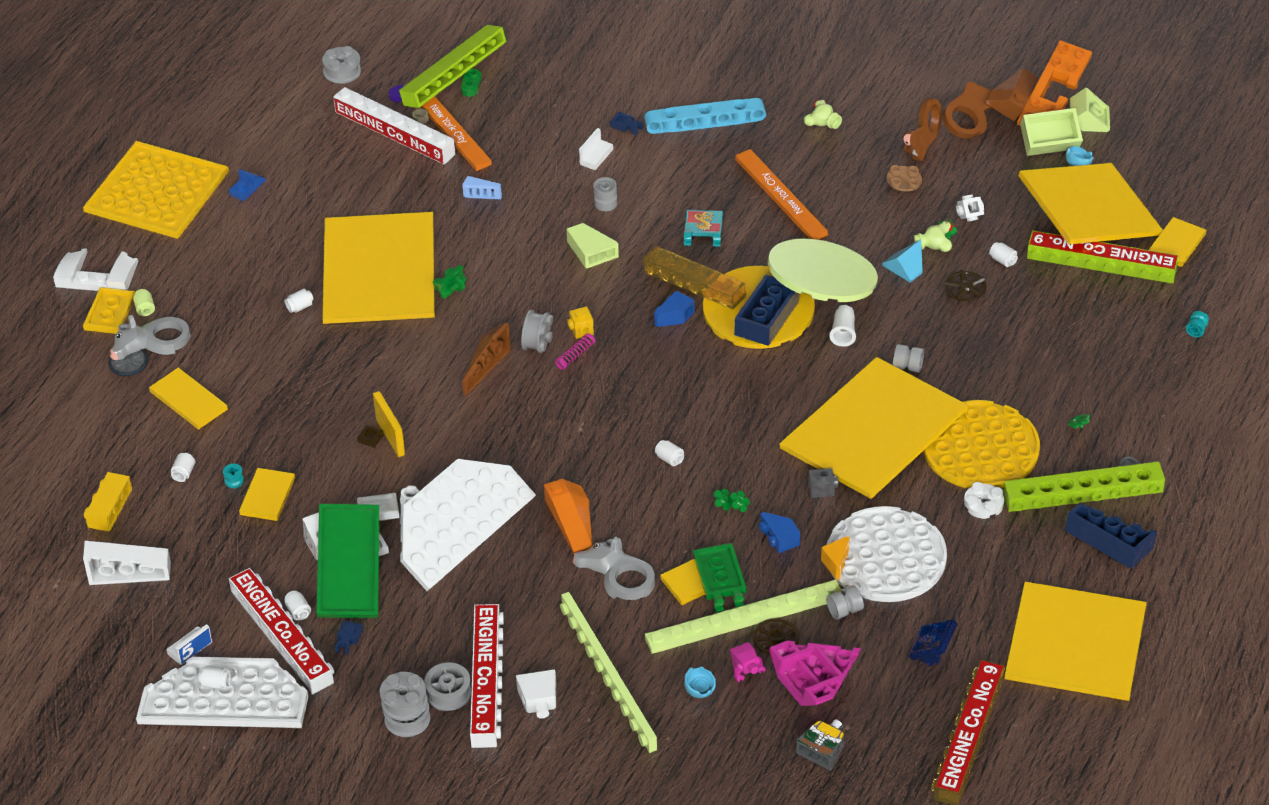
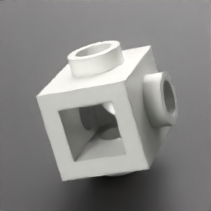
M972 194L963 196V200L957 202V214L961 219L967 218V222L977 220V216L984 214V205L980 197L973 198Z

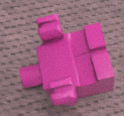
M749 642L730 649L735 673L734 678L738 682L745 679L743 674L750 672L752 674L757 672L761 674V671H766L762 658L756 655L754 648Z

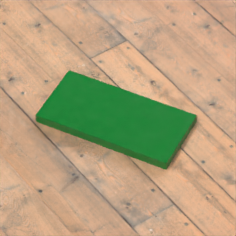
M319 504L317 618H378L379 505Z

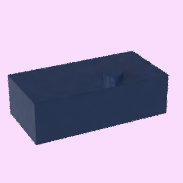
M765 275L735 317L734 335L769 346L799 303V293L787 288L775 277Z

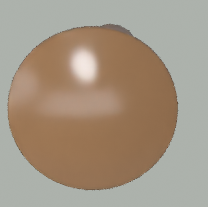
M892 165L886 176L888 184L899 191L916 190L922 183V176L916 166Z

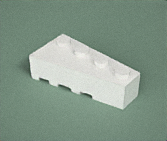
M85 541L83 560L89 585L170 580L171 561L168 549Z

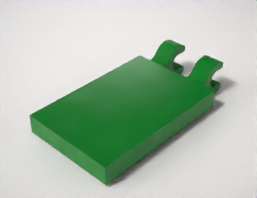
M732 543L693 550V557L706 599H713L716 613L724 611L723 597L733 596L735 608L744 606L743 593H746V585Z

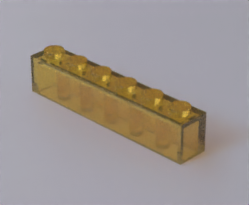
M655 246L643 258L645 273L705 297L722 306L734 309L746 297L744 282L658 246Z

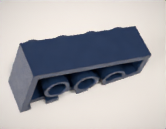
M1081 503L1068 513L1065 526L1066 532L1130 569L1153 550L1157 531L1152 529L1150 531L1143 530L1141 525L1135 523L1129 525L1121 522L1122 518L1105 516L1104 512Z

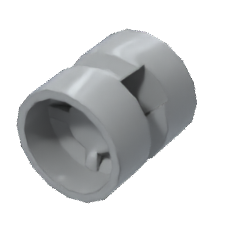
M609 177L597 179L593 185L594 205L600 211H611L617 206V183Z
M897 344L893 366L901 370L908 367V370L920 373L924 359V348L915 347L910 350L907 345Z
M855 585L842 589L841 593L836 591L826 596L828 609L836 620L848 616L849 611L853 614L864 608L862 596Z

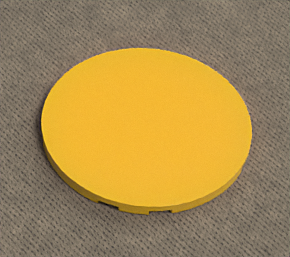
M747 266L725 273L709 286L703 299V315L706 323L713 329V332L723 340L727 339L733 342L734 345L745 348H772L781 346V343L789 340H795L810 326L815 311L814 298H812V295L804 292L799 294V303L769 346L735 336V317L765 275L773 276L769 266Z
M970 400L963 401V403L968 405V410L923 451L925 459L932 470L952 484L969 489L975 482H981L982 484L1004 488V481L1023 479L1032 471L1039 457L1040 440L1037 430L1028 418L1025 419L1016 409L1007 405L994 404V401Z

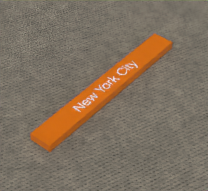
M435 96L420 107L428 111L429 118L444 135L454 139L455 148L476 171L492 165L491 159Z
M751 149L735 155V160L809 239L819 240L828 236V230Z

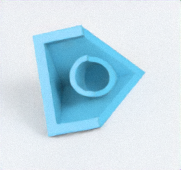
M921 240L894 253L882 263V266L911 283L922 274Z

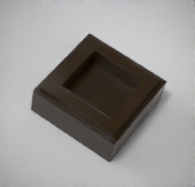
M366 425L357 437L358 443L375 448L384 436L383 430Z

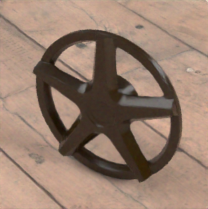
M960 270L950 275L945 281L946 292L952 298L959 301L977 300L985 294L987 289L985 278L970 271ZM966 275L974 276L977 279L968 280ZM960 276V282L950 281L954 277ZM982 282V293L975 289L974 285ZM948 286L958 287L956 296L949 291ZM971 292L976 295L974 298H961L964 294H970Z

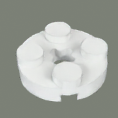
M975 482L965 493L964 505L968 508V512L971 515L983 519L990 518V515L995 513L998 515L1003 510V491L1001 488L993 485ZM982 499L988 500L985 503L981 502Z

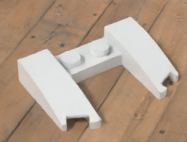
M86 248L78 252H68L61 260L53 276L55 287L98 291L100 287L128 290L138 264V259H133L126 252H121L110 274L80 271L87 255Z

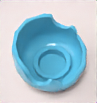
M1072 146L1066 152V161L1070 166L1090 165L1094 158L1092 152H1087L1079 146Z
M702 666L694 669L691 667L685 674L684 687L692 697L704 698L713 693L716 687V679L711 671L704 669Z

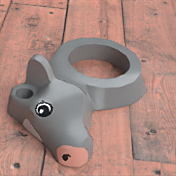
M129 315V324L123 323L118 326L114 346L110 350V357L113 360H121L127 355L145 348L158 354H175L176 350L183 348L188 343L191 337L189 326L184 320L176 317H164L143 326H138L133 315ZM166 328L177 329L182 333L178 338L168 341L155 337L158 331Z
M617 536L606 542L595 543L588 550L574 554L573 563L575 566L589 568L604 574L605 590L613 599L619 597L625 600H636L647 597L655 587V574L652 567L638 558L625 554L622 551L621 539ZM631 570L641 572L646 577V581L639 587L625 588L616 582V578L621 573Z

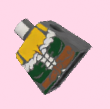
M833 720L830 725L817 721L797 739L796 753L831 771L844 747L843 724L838 720Z

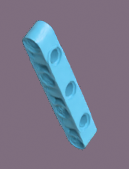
M751 98L651 110L645 114L644 119L647 131L651 134L757 122L766 117V111L761 99Z

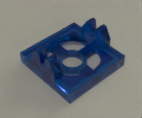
M951 619L922 625L908 656L911 660L922 659L924 663L930 666L933 663L938 665L940 655L945 653L958 623ZM935 635L932 640L928 641L931 636ZM940 640L938 646L932 647L935 642ZM925 643L924 649H921L922 644Z

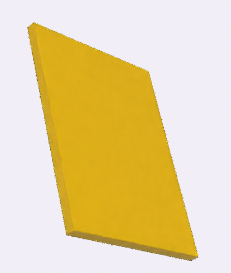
M433 212L325 218L323 324L435 318Z
M876 357L780 443V449L816 469L832 468L833 475L837 476L838 481L872 499L968 410V405Z

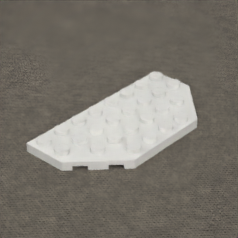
M457 459L401 507V563L423 588L428 591L533 499L536 494L511 466Z
M192 657L186 661V665L179 669L174 668L163 675L162 680L154 685L150 683L144 687L136 717L137 724L302 728L308 701V691L303 686H300L295 678L286 670H283L274 658ZM205 666L225 668L226 671L231 672L229 687H224L223 689L202 687L201 682L198 680L200 670H203Z

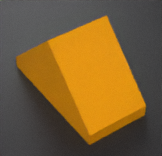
M847 536L821 547V561L835 579L838 580L841 578L849 553L850 537Z

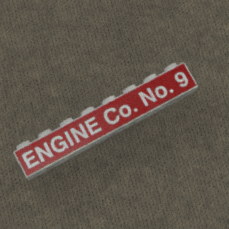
M346 87L333 96L335 112L442 164H446L455 155L454 139Z
M248 568L229 578L233 595L308 690L314 694L333 684L332 674H334V670L331 664L326 663L322 653L314 649L311 639L303 635L299 624H294L290 613L283 610L279 599H274L270 588L262 584L259 574H254Z
M499 604L474 605L470 728L472 748L497 747V739H501V726H497V724L501 722V709H498V705H502V693H498V689H502V676H499V673L503 672L502 660H499V656H503V644H499V642L503 640V628H500V625H504V614L500 612Z

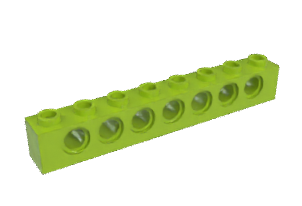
M1151 462L1004 481L1003 496L1008 512L1160 493L1164 490L1165 477L1160 463Z

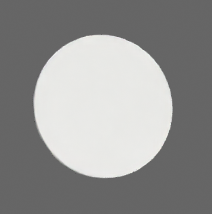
M880 506L854 512L849 518L844 521L841 520L835 526L827 541V544H830L845 536L850 537L849 553L840 580H835L844 588L855 585L862 598L873 601L897 602L919 596L938 582L946 566V543L937 527L932 526L920 514L913 511L911 513L903 511L899 507Z

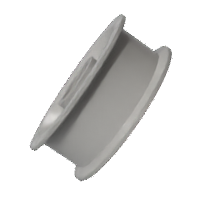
M427 703L426 709L420 716L408 721L394 720L384 713L387 729L400 737H412L420 734L430 723L429 703Z

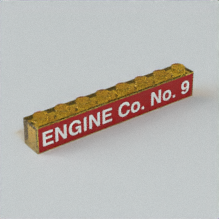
M980 660L978 667H974L972 672L973 682L968 683L966 690L967 699H962L960 707L962 712L957 714L954 725L956 729L950 732L949 742L951 743L949 746H945L943 753L944 762H940L937 769L938 779L934 778L931 791H934L935 801L950 805L960 804L1004 679V665Z

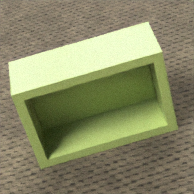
M1076 108L1023 115L1020 122L1027 156L1067 151L1072 146L1080 147L1083 141Z

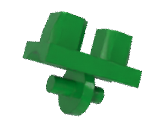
M458 265L454 269L449 267L444 273V278H436L433 281L435 290L440 292L441 298L446 299L455 290L463 291L465 289L464 283L467 280L463 274V266Z

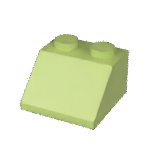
M1084 88L1070 98V109L1076 108L1080 130L1108 132L1110 130L1109 106L1088 88Z

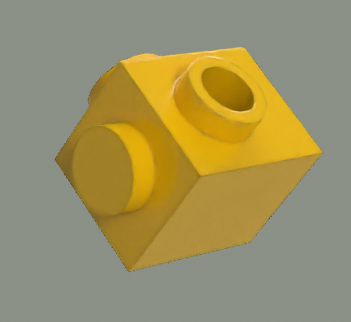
M587 306L569 311L570 319H567V323L576 339L583 338L587 333L594 335L593 318Z

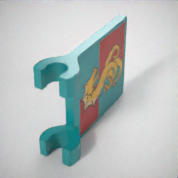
M687 210L684 246H691L692 236L713 237V246L720 247L723 211Z

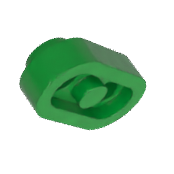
M470 69L464 74L461 83V93L464 96L471 97L478 93L482 81V75L479 70Z

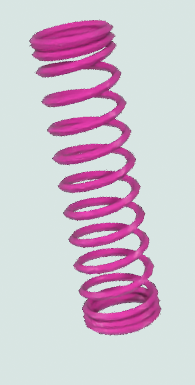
M589 333L583 336L562 356L556 359L557 367L564 370L568 363H566L563 357L569 361L568 365H570L573 359L576 360L579 354L581 355L582 352H585V349L587 350L588 347L595 343V338ZM578 344L583 347L584 351L579 348ZM572 349L577 352L578 356L573 353ZM566 354L571 357L572 361L567 358Z

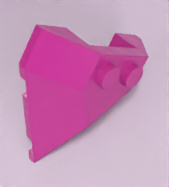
M785 641L770 647L769 651L778 679L801 706H811L834 698L859 655L861 648L846 650L841 649V646L808 643L807 646L795 645L794 641Z

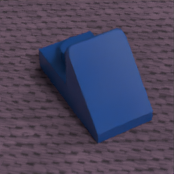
M239 169L240 180L229 189V194L245 201L266 180L264 177L253 172Z

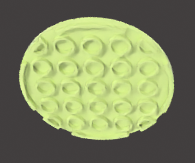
M816 239L787 240L774 246L768 257L770 272L781 284L799 294H802V292L810 294L812 298L827 301L828 298L837 299L838 302L860 300L872 294L878 280L875 268L867 259L851 249L827 241Z

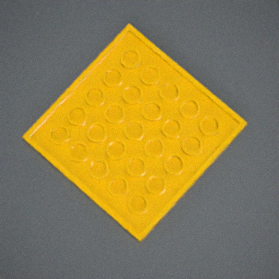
M135 141L84 205L83 210L86 213L178 239L228 174L229 167Z

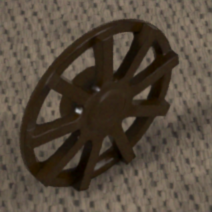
M769 619L756 627L753 641L761 653L764 652L771 655L767 649L771 645L775 646L785 641H794L795 645H798L799 632L787 620ZM773 622H782L780 628H775ZM769 623L771 630L768 632L762 626ZM787 624L793 628V630L786 633L783 631ZM758 631L767 635V637H757ZM796 634L795 640L785 638L790 635ZM768 641L764 646H761L759 642Z

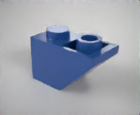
M675 291L660 307L656 308L654 312L655 326L684 324L695 313L694 299Z
M766 512L761 513L759 528L763 534L767 535L771 547H775L778 553L800 545V531L792 519Z

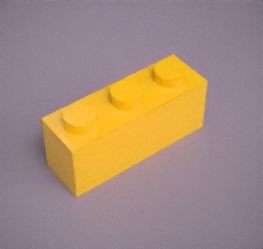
M107 472L105 478L100 481L97 493L93 494L90 506L85 509L84 518L88 528L110 532L132 491L129 476Z

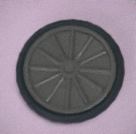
M141 349L121 360H113L110 357L108 365L111 371L117 375L131 376L138 374L146 367L148 356Z

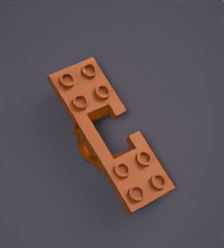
M1060 40L1023 109L1017 125L1020 126L1023 115L1064 110L1068 103V98L1059 96L1056 103L1044 99L1047 89L1050 88L1052 81L1066 85L1067 88L1073 90L1077 89L1078 82L1092 57V52Z

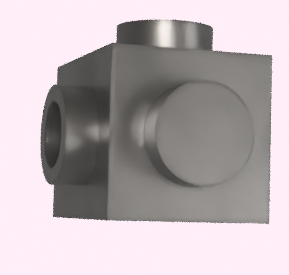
M832 468L809 470L808 484L811 498L835 496L838 478L833 475Z

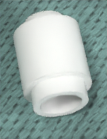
M994 243L989 252L994 260L1006 267L1014 265L1018 259L1017 251L1004 243Z
M302 289L289 295L284 301L290 313H297L311 306L314 299L309 290Z
M662 440L656 445L655 453L668 464L676 466L683 461V449L670 441Z
M188 453L177 455L171 468V476L174 480L184 482L189 478L195 465V459L192 455Z
M291 591L285 596V606L295 620H304L309 616L311 607L301 593Z
M205 666L203 670H200L198 680L201 682L202 687L228 688L231 681V672L226 671L225 668Z

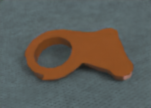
M972 81L967 82L963 93L951 101L944 110L943 123L947 130L960 138H973L983 134L987 127L984 111L992 108L985 103L991 90ZM961 111L968 114L974 122V128L964 129L958 126L953 120L952 113Z
M926 98L922 102L918 117V127L904 134V150L912 156L913 160L923 161L928 147L936 139L940 131L942 106L938 99ZM931 109V122L928 127V115Z

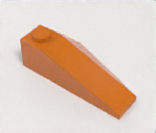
M565 479L544 484L545 501L573 554L588 550L592 546L589 499L582 486Z

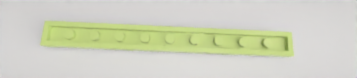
M837 580L825 582L646 633L645 640L651 653L654 654L759 624L769 619H776L827 604V595L836 591L841 593L842 590Z
M569 592L562 594L560 608L563 615L568 616L571 628L577 631L579 642L581 644L584 643L586 653L589 658H593L597 672L602 673L603 681L607 687L610 686L614 700L616 702L619 701L623 715L628 716L631 729L637 731L640 744L645 746L649 753L656 751V735Z

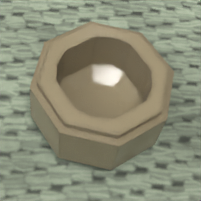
M423 108L416 109L412 112V119L425 124L429 121L428 111Z

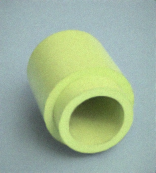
M145 289L136 291L133 300L137 313L141 316L152 314L155 306L151 293Z

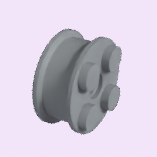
M352 47L332 48L323 55V74L330 82L345 84L356 80L360 76V55Z
M532 309L529 310L522 329L521 345L523 350L530 348L536 349L538 353L545 352L547 343H550L552 340L550 328L553 316L550 313L546 312L543 315L535 313Z
M449 662L441 663L427 672L424 683L427 700L431 706L437 710L452 711L467 704L471 697L470 675L463 666Z
M398 672L391 674L383 681L380 687L382 709L388 717L394 720H412L420 716L427 707L428 700L425 683L421 677L414 673Z

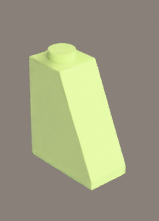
M584 223L567 228V242L586 269L619 257L618 243L615 240Z

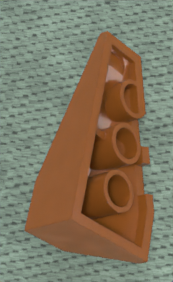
M1022 68L991 90L985 103L1015 121L1025 108L1038 77Z
M508 323L496 326L482 336L462 380L463 395L467 396L511 351Z

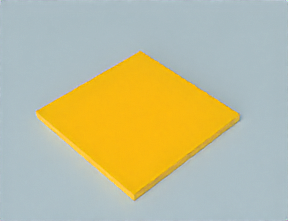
M1112 163L1022 170L1019 172L1018 176L1068 244L1159 236L1163 231Z
M1025 582L1005 679L1129 701L1147 602Z

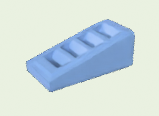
M467 176L463 183V196L467 198L501 199V184Z

